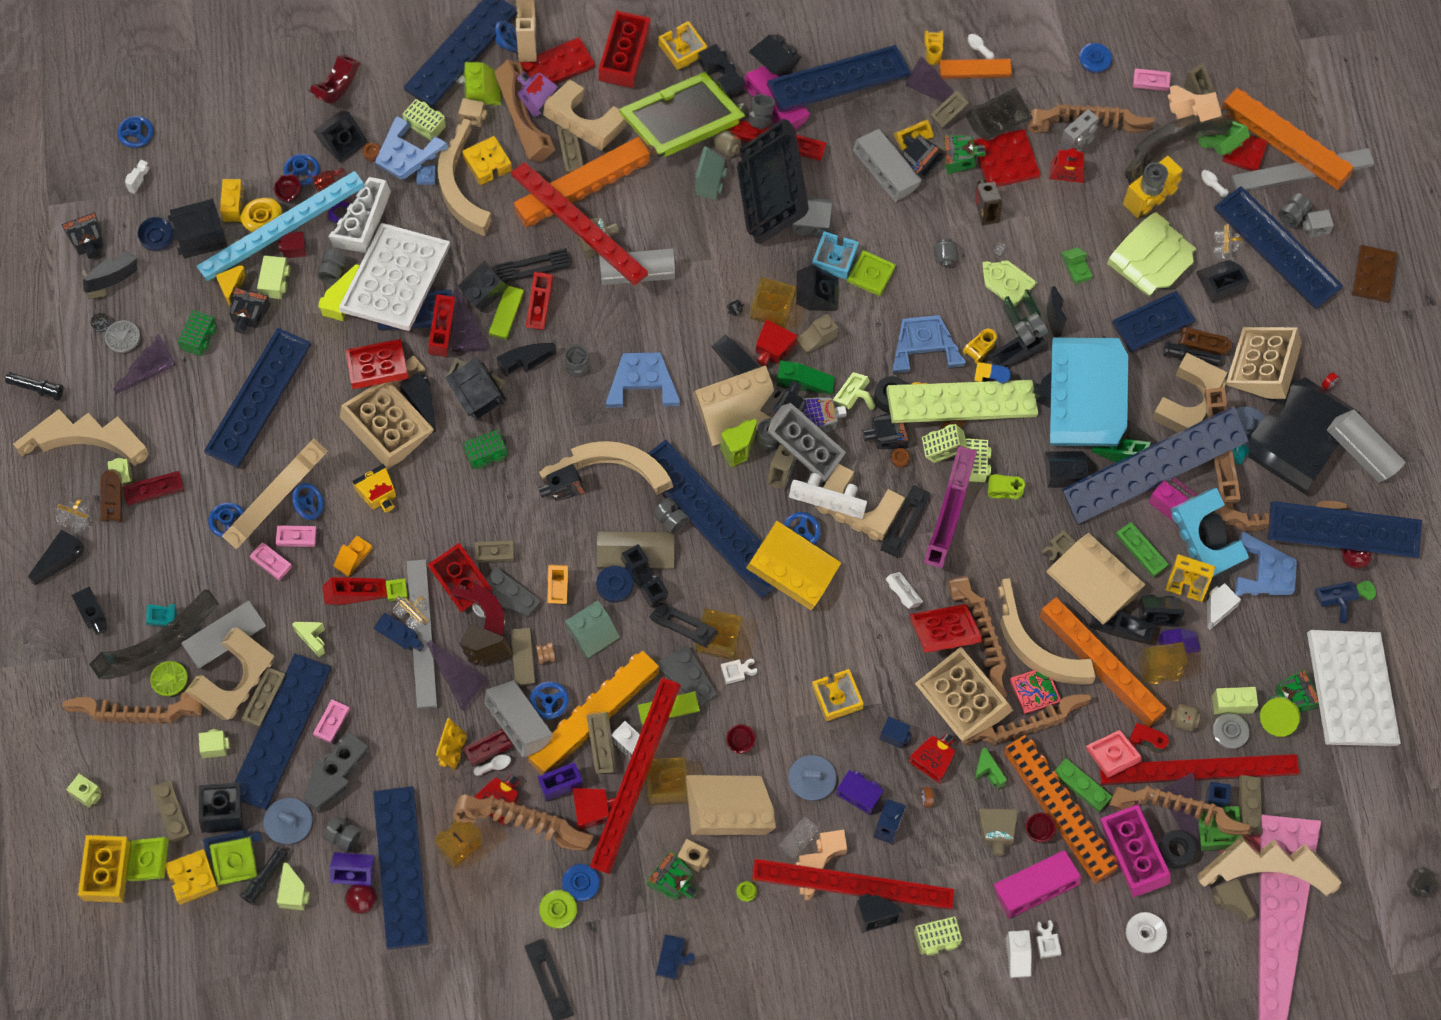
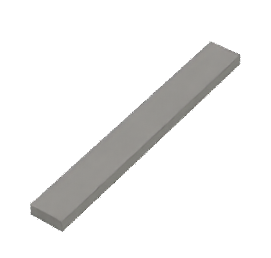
M1369 148L1337 154L1343 160L1350 162L1354 166L1353 170L1374 166V160ZM1296 162L1232 175L1231 181L1235 190L1242 186L1248 192L1318 177Z
M426 559L407 561L409 602L412 606L416 607L424 597L426 601L418 611L428 620L427 623H424L410 609L411 629L419 635L416 639L424 645L420 652L413 648L417 709L437 708Z

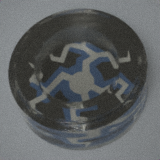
M104 313L95 314L91 318V326L96 332H105L111 325L109 317Z

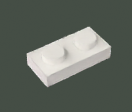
M901 572L890 574L886 578L890 588L897 593L902 604L908 609L918 607L923 602Z

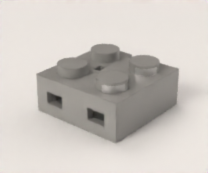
M1089 109L1086 110L1063 131L1059 150L1074 148L1080 152L1086 143H1091L1095 138L1094 134L1098 128L1099 118ZM1076 128L1077 131L1073 133L1071 130Z

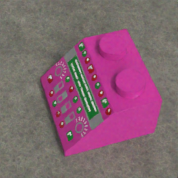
M1174 477L1168 481L1164 480L1152 493L1149 503L1174 522L1171 508L1198 494Z

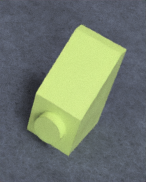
M284 863L277 904L279 908L304 910L305 904L309 903L310 893L307 892L305 885L289 864Z

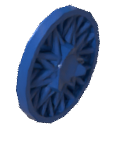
M1090 43L1085 45L1080 51L1079 62L1087 71L1094 73L1103 72L1111 65L1112 54L1103 44Z
M576 864L569 867L562 878L563 890L568 892L578 902L593 898L600 886L596 870L586 864Z

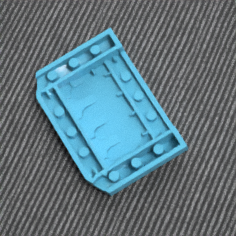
M1053 338L1050 446H1118L1121 437L1127 430L1128 354L1120 339Z

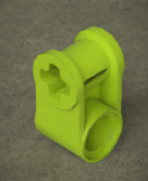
M998 474L989 476V497L1019 499L1023 496L1025 482L1021 477Z

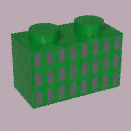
M193 310L178 339L180 349L202 356L203 352L209 347L211 336L217 330L214 317Z
M498 429L462 443L464 453L472 470L483 468L493 461L499 462L507 456V450Z

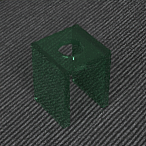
M1025 289L1022 301L1029 315L1031 316L1037 312L1041 318V313L1029 290ZM1006 296L1003 308L1014 328V325L1019 322H1026L1027 318L1020 319L1009 296Z

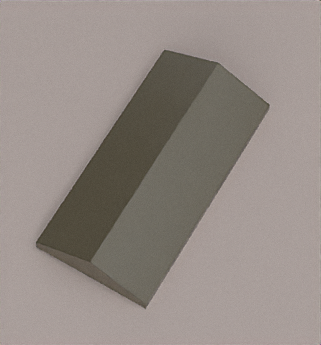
M598 531L597 569H605L609 566H620L626 569L620 559L621 554L637 544L640 545L648 558V564L651 569H674L675 533Z

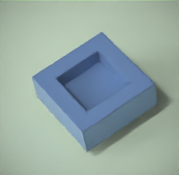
M421 165V168L417 170V185H435V165Z

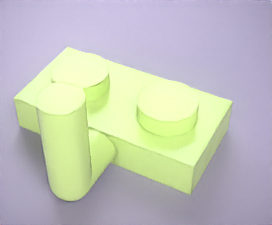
M853 372L833 399L835 405L845 406V408L850 409L858 397H861L865 400L870 410L875 409L876 405L869 392L864 391L870 382L869 378Z

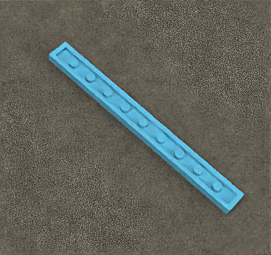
M355 171L200 263L197 265L198 270L208 282L216 277L217 274L228 270L365 187L363 181Z

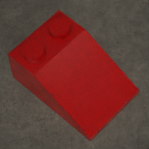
M460 542L427 564L431 573L460 612L473 605L474 602L451 597L452 587L457 588V585L469 587L468 590L472 591L473 584H477L490 592L493 591Z

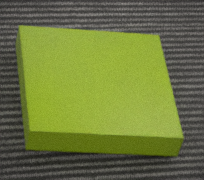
M863 250L847 278V282L877 296H881L896 268V264Z
M161 837L131 840L126 880L131 882L164 879L169 839Z
M251 837L210 845L217 885L247 880L258 875Z

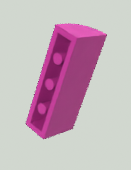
M762 66L745 75L744 87L752 97L764 94L773 98L767 86V81L778 78L779 75H773L767 68ZM775 102L772 122L776 124L782 119L790 121L796 130L806 122L810 113L804 106L781 112Z
M1063 850L993 885L1002 909L1008 919H1011L1079 886L1081 876L1066 851Z

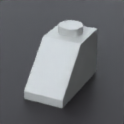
M1225 583L1220 588L1216 586L1209 593L1211 595L1207 601V628L1209 630L1231 613L1241 601Z
M1029 930L1010 931L1006 936L1010 978L1030 977L1031 943Z

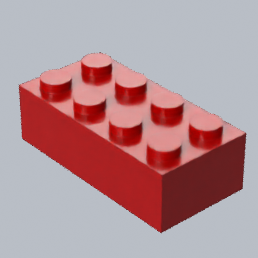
M621 11L615 12L598 68L599 81L634 88L651 30V18Z

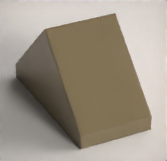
M1200 63L1188 72L1184 87L1189 92L1195 95L1215 92L1204 63Z

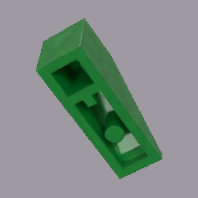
M780 361L777 387L788 389L791 382L794 381L802 385L801 391L833 395L835 376L800 363Z
M1120 439L1118 446H1093L1092 452L1117 463L1152 446V444L1146 441Z

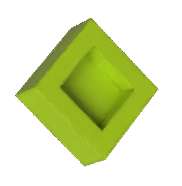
M405 578L386 581L389 602L408 599Z

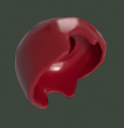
M293 174L281 175L274 185L276 197L283 202L295 201L302 191L300 180Z
M1342 549V561L1350 568H1364L1372 560L1371 552L1367 554V552Z
M744 724L731 727L726 736L728 748L737 754L750 752L756 743V735L753 729Z
M1034 813L1027 819L1025 824L1026 834L1034 842H1048L1056 832L1055 821L1046 813Z
M352 885L345 895L347 908L353 913L358 914L370 911L377 900L375 888L367 885Z

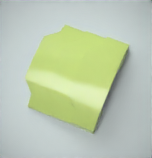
M1154 212L1126 237L1109 257L1107 264L1150 297L1158 288L1170 287L1193 264L1192 254L1196 251V248L1182 238L1183 236L1169 226L1167 220Z

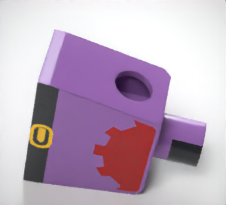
M522 72L517 77V80L523 85L518 92V96L534 117L542 114L545 102L560 88L540 73L530 78L525 72Z

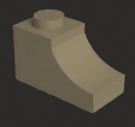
M827 313L813 321L811 326L797 337V344L804 354L808 355L837 338L838 327Z
M1238 878L1217 886L1213 890V902L1216 906H1219L1220 910L1226 909L1235 912L1244 923L1251 921L1256 916Z

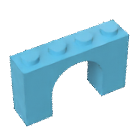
M1217 488L1209 489L1171 508L1172 518L1181 530L1180 536L1189 547V555L1194 560L1215 566L1213 576L1249 558L1241 540L1233 541L1217 550L1207 548L1200 540L1198 529L1203 517L1225 506Z

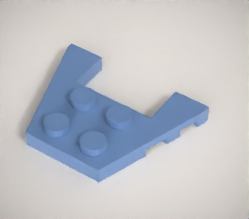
M397 116L375 163L379 168L404 180L421 168L422 163L428 159L432 160L436 157V153L441 150L445 151L449 146L443 140L434 137L424 150H421L401 139L411 126L407 121Z
M939 315L902 319L893 374L910 372L908 354L945 351L948 368L965 366V360L961 357L957 345L953 343L950 333Z
M660 352L623 353L606 401V408L623 407L624 389H662L663 406H680L679 397Z
M1242 532L1240 540L1246 552L1258 554L1256 581L1238 577L1235 595L1242 596L1243 593H1250L1251 595H1258L1259 593L1292 595L1295 591L1297 560Z

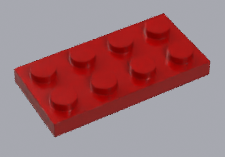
M580 37L537 54V61L519 62L524 72L530 78L540 73L554 84L595 68V63Z

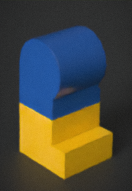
M977 362L974 381L983 382V378L986 377L995 379L1000 383H1005L1010 380L1011 372L1004 366Z

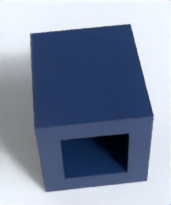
M889 716L881 732L880 740L901 749L903 744H908L912 734L909 733L911 726Z
M1211 781L1206 790L1205 803L1209 805L1211 803L1215 804L1216 807H1227L1230 801L1231 785Z

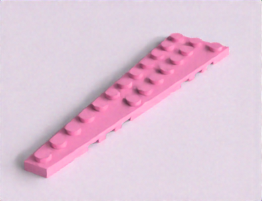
M1262 815V835L1260 836L1259 850H1262L1274 839L1290 856L1304 843L1316 853L1321 821ZM1259 872L1258 1020H1287L1310 883L1303 879L1278 872Z

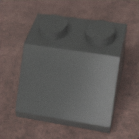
M807 197L809 211L803 218L793 223L792 233L801 236L813 235L821 238L824 231L829 233L832 200Z

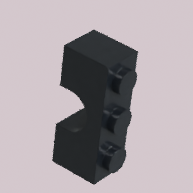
M715 44L698 53V63L707 75L714 72L723 74L722 77L717 79V86L729 99L744 93L745 80L742 75H738L735 65L728 61L723 49H720Z
M637 544L624 551L620 559L650 608L666 599L668 591L659 576L656 577L648 564V558L640 545Z

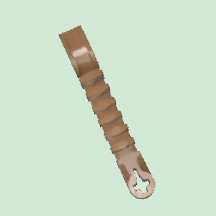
M1057 103V106L1049 111L1041 109L1031 110L1029 112L1028 130L1033 133L1048 132L1050 125L1053 123L1057 124L1060 117H1064V123H1067L1070 117H1074L1073 120L1075 121L1088 109L1099 119H1103V126L1109 124V119L1113 120V130L1118 128L1119 120H1121L1122 129L1129 133L1152 130L1154 118L1138 117L1133 115L1128 109H1120V107L1110 108L1107 106L1106 108H1100V106L1090 107V105L1084 107L1078 104L1070 106V104L1061 105Z
M1320 501L1316 504L1317 507L1347 509L1346 503L1337 501ZM1224 503L1225 506L1212 512V514L1220 515L1225 526L1234 525L1245 533L1248 531L1258 532L1259 530L1268 531V513L1262 514L1261 520H1259L1258 514H1253L1251 519H1248L1247 513L1235 511L1233 503Z
M968 576L948 579L947 585L952 601L962 600L968 606V609L975 608L972 611L973 618L981 617V619L976 620L977 628L984 627L979 631L981 638L988 636V638L983 639V646H991V648L984 650L985 657L995 656V658L984 660L985 668L993 667L988 679L1005 699L1007 694L1002 683V675L1006 669L1005 656L1002 655V648L998 644L995 627L991 624L992 619L988 615L985 598H981L972 592Z
M185 692L181 693L179 702L169 704L168 711H164L162 706H157L156 713H153V707L146 706L145 713H142L140 706H135L133 713L131 712V707L124 705L123 712H120V705L115 703L113 704L112 712H109L110 701L103 700L100 712L99 706L91 697L73 698L63 701L62 704L66 712H84L89 714L94 721H102L103 723H107V721L114 723L124 722L127 724L129 722H135L136 724L140 722H146L147 724L156 722L157 724L168 723L172 725L173 721L183 715L201 716L203 705Z
M1084 694L1064 697L1059 703L1057 714L1052 704L1045 707L1050 718H1047L1044 712L1040 711L1037 713L1039 721H1036L1033 715L1028 718V725H1026L1024 719L1017 722L1019 728H1016L1013 722L1007 725L1009 731H1006L1003 725L997 727V732H994L993 728L989 727L964 740L962 743L964 746H968L981 740L991 743L994 747L1000 742L1006 743L1010 739L1015 740L1019 736H1027L1031 732L1036 733L1041 729L1046 730L1053 725L1055 727L1059 723L1065 722L1067 715L1072 710L1089 705L1091 697Z
M1146 786L1145 789L1137 792L1116 787L1109 804L1110 808L1119 812L1135 805H1146L1148 800L1152 801V805L1158 806L1159 801L1163 800L1162 807L1169 809L1171 803L1175 804L1173 810L1177 812L1180 811L1181 806H1185L1184 813L1190 815L1192 809H1195L1194 818L1198 820L1201 819L1203 812H1206L1207 815L1203 824L1210 826L1213 816L1216 815L1217 827L1223 833L1250 835L1251 832L1250 825L1231 820L1225 814L1223 808L1216 807L1215 804L1211 803L1209 805L1204 801L1198 802L1193 798H1184L1180 794L1178 796L1173 795L1169 791L1168 793L1162 792L1158 788L1157 790L1151 789L1150 786Z
M462 795L457 800L453 816L459 822H476L478 818L486 819L492 813L494 814L493 820L495 821L502 816L505 817V824L512 819L515 820L514 826L516 827L521 823H525V830H529L534 826L536 827V835H539L543 829L547 830L546 841L552 838L554 832L555 842L560 847L578 851H586L593 838V835L573 829L566 820L558 819L555 815L549 816L545 812L540 813L536 809L530 810L523 805L520 807L515 805L514 802H504V799L498 800L492 795L490 798L482 800L469 795Z

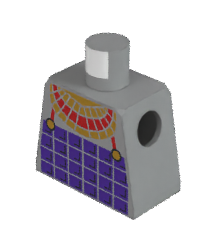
M802 398L806 401L802 413L824 433L837 428V418L847 416L845 406L834 407L832 398Z

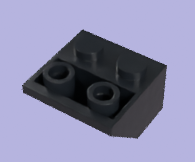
M1230 259L1196 271L1212 303L1245 292L1249 283V279L1242 266Z

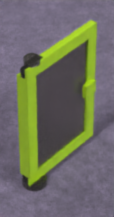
M705 72L619 109V113L649 146L648 152L652 157L656 155L658 157H667L738 125L739 121L749 118V111L743 102L734 104Z

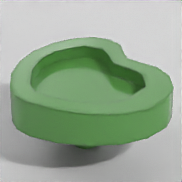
M1363 581L1356 587L1359 597H1364L1366 600H1372L1376 595V589L1370 581Z

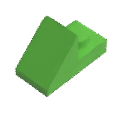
M1076 247L1060 253L1074 285L1092 279V274L1085 261L1086 252Z
M985 747L981 750L974 781L988 774L987 778L992 786L995 785L999 790L1005 786L1007 779Z

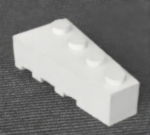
M371 177L367 179L364 183L365 187L358 192L354 203L349 205L347 208L348 212L343 219L339 220L335 231L330 233L329 238L333 247L367 253L391 193L386 180Z

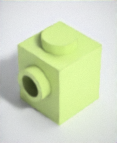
M116 458L108 462V469H115L121 474L122 487L133 483L131 466L127 459Z
M211 729L208 732L199 733V750L202 758L227 756V749H230V741L223 731Z
M78 774L66 789L70 796L88 808L99 801L102 793L97 785L81 774Z

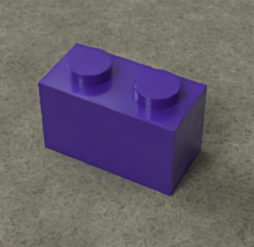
M575 762L537 777L545 801L572 792L574 788L583 787L582 778Z
M849 770L838 786L836 795L871 815L884 790L881 789L882 787L874 781L869 782L864 779L861 773Z
M334 852L330 864V883L371 886L375 873V855Z

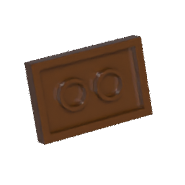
M1361 245L1358 253L1352 295L1388 303L1391 295L1397 252Z

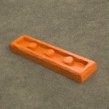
M1011 59L940 60L939 62L940 79L1007 78L1012 76Z

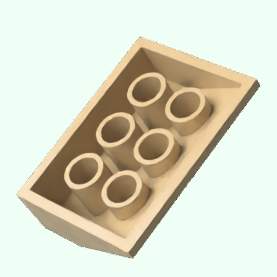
M1243 327L1226 381L1227 386L1265 398L1286 399L1302 344L1298 328Z
M766 366L695 390L692 393L712 447L721 444V433L727 428H735L745 420L756 419L757 431L761 421L771 418L760 411L774 392Z
M391 382L373 385L341 405L340 418L382 464L384 463L387 470L402 461L434 431L430 424Z
M1090 533L1079 539L1046 571L1102 624H1105L1136 599L1145 586L1136 575Z
M962 647L915 683L962 742L997 724L1013 711L1009 703Z
M686 776L692 835H767L776 828L774 809L762 776Z

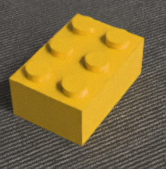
M1166 156L1159 162L1168 170L1164 189L1159 195L1150 196L1141 190L1142 176L1128 186L1123 205L1137 219L1142 215L1146 216L1149 214L1152 207L1160 205L1169 194L1173 195L1178 190L1177 186L1182 179L1183 169L1169 156Z
M86 835L78 896L82 901L124 903L131 842L127 837Z

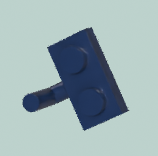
M1352 581L1317 588L1315 589V596L1322 607L1339 604V622L1346 623L1348 617L1347 602L1359 599V592Z
M665 934L656 976L676 980L680 964L694 965L695 955L693 953H688L687 957L682 956L685 943L684 938Z

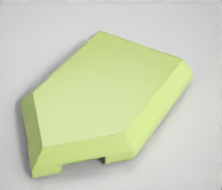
M1010 261L997 263L982 262L985 287L1013 308L1037 284L1035 280Z

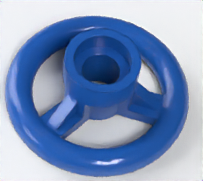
M506 21L497 22L495 26L496 43L502 49L506 48L510 52L517 53L515 27ZM501 26H504V27H505V30H504V32L501 34L500 28H501Z
M132 116L120 123L117 136L123 145L138 148L146 145L151 140L154 130L148 119L141 116ZM143 123L148 128V134L146 137H144L141 134V127ZM124 137H137L139 142H129Z
M297 154L286 161L283 172L284 175L293 174L297 176L305 174L310 178L306 180H300L301 186H305L316 180L320 172V166L313 156ZM307 160L314 165V172L308 169ZM293 163L294 170L289 173V167Z
M300 483L295 487L292 502L296 512L307 520L318 518L324 508L321 492L311 483ZM302 489H309L307 495H302L298 497V494ZM314 494L316 495L317 500H318V508H317V510H316L315 506L313 505V503H314V501H313V496H314ZM308 510L311 514H307L304 511Z
M231 502L219 504L209 515L208 525L210 530L216 536L223 538L222 535L225 532H221L215 527L214 519L225 525V531H227L233 524V520L244 512L243 508Z
M806 512L791 514L785 520L784 525L789 528L790 523L794 519L800 518V524L795 526L792 531L815 545L821 533L817 519ZM807 519L814 525V536L808 532L806 527ZM798 529H802L804 534H800Z
M551 681L543 682L537 685L531 692L530 703L541 718L555 719L561 716L568 708L569 695L562 685ZM551 687L560 692L554 695H546L541 690ZM536 697L542 700V707L546 713L540 711L536 706ZM563 698V704L558 711L552 713L556 710L558 706L557 700ZM547 700L553 701L550 704L546 703Z

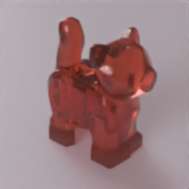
M344 169L324 171L319 175L312 176L318 193L334 184V177L342 175Z

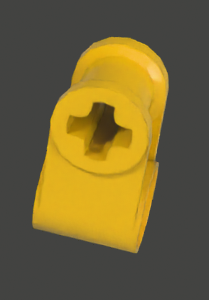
M925 31V59L930 65H937L941 60L943 31L939 33Z
M984 329L965 346L963 353L968 354L975 360L974 363L977 365V362L980 363L994 349L997 337L996 332L992 329ZM985 338H989V339H991L992 341H991V342H986V341H984V339H985Z

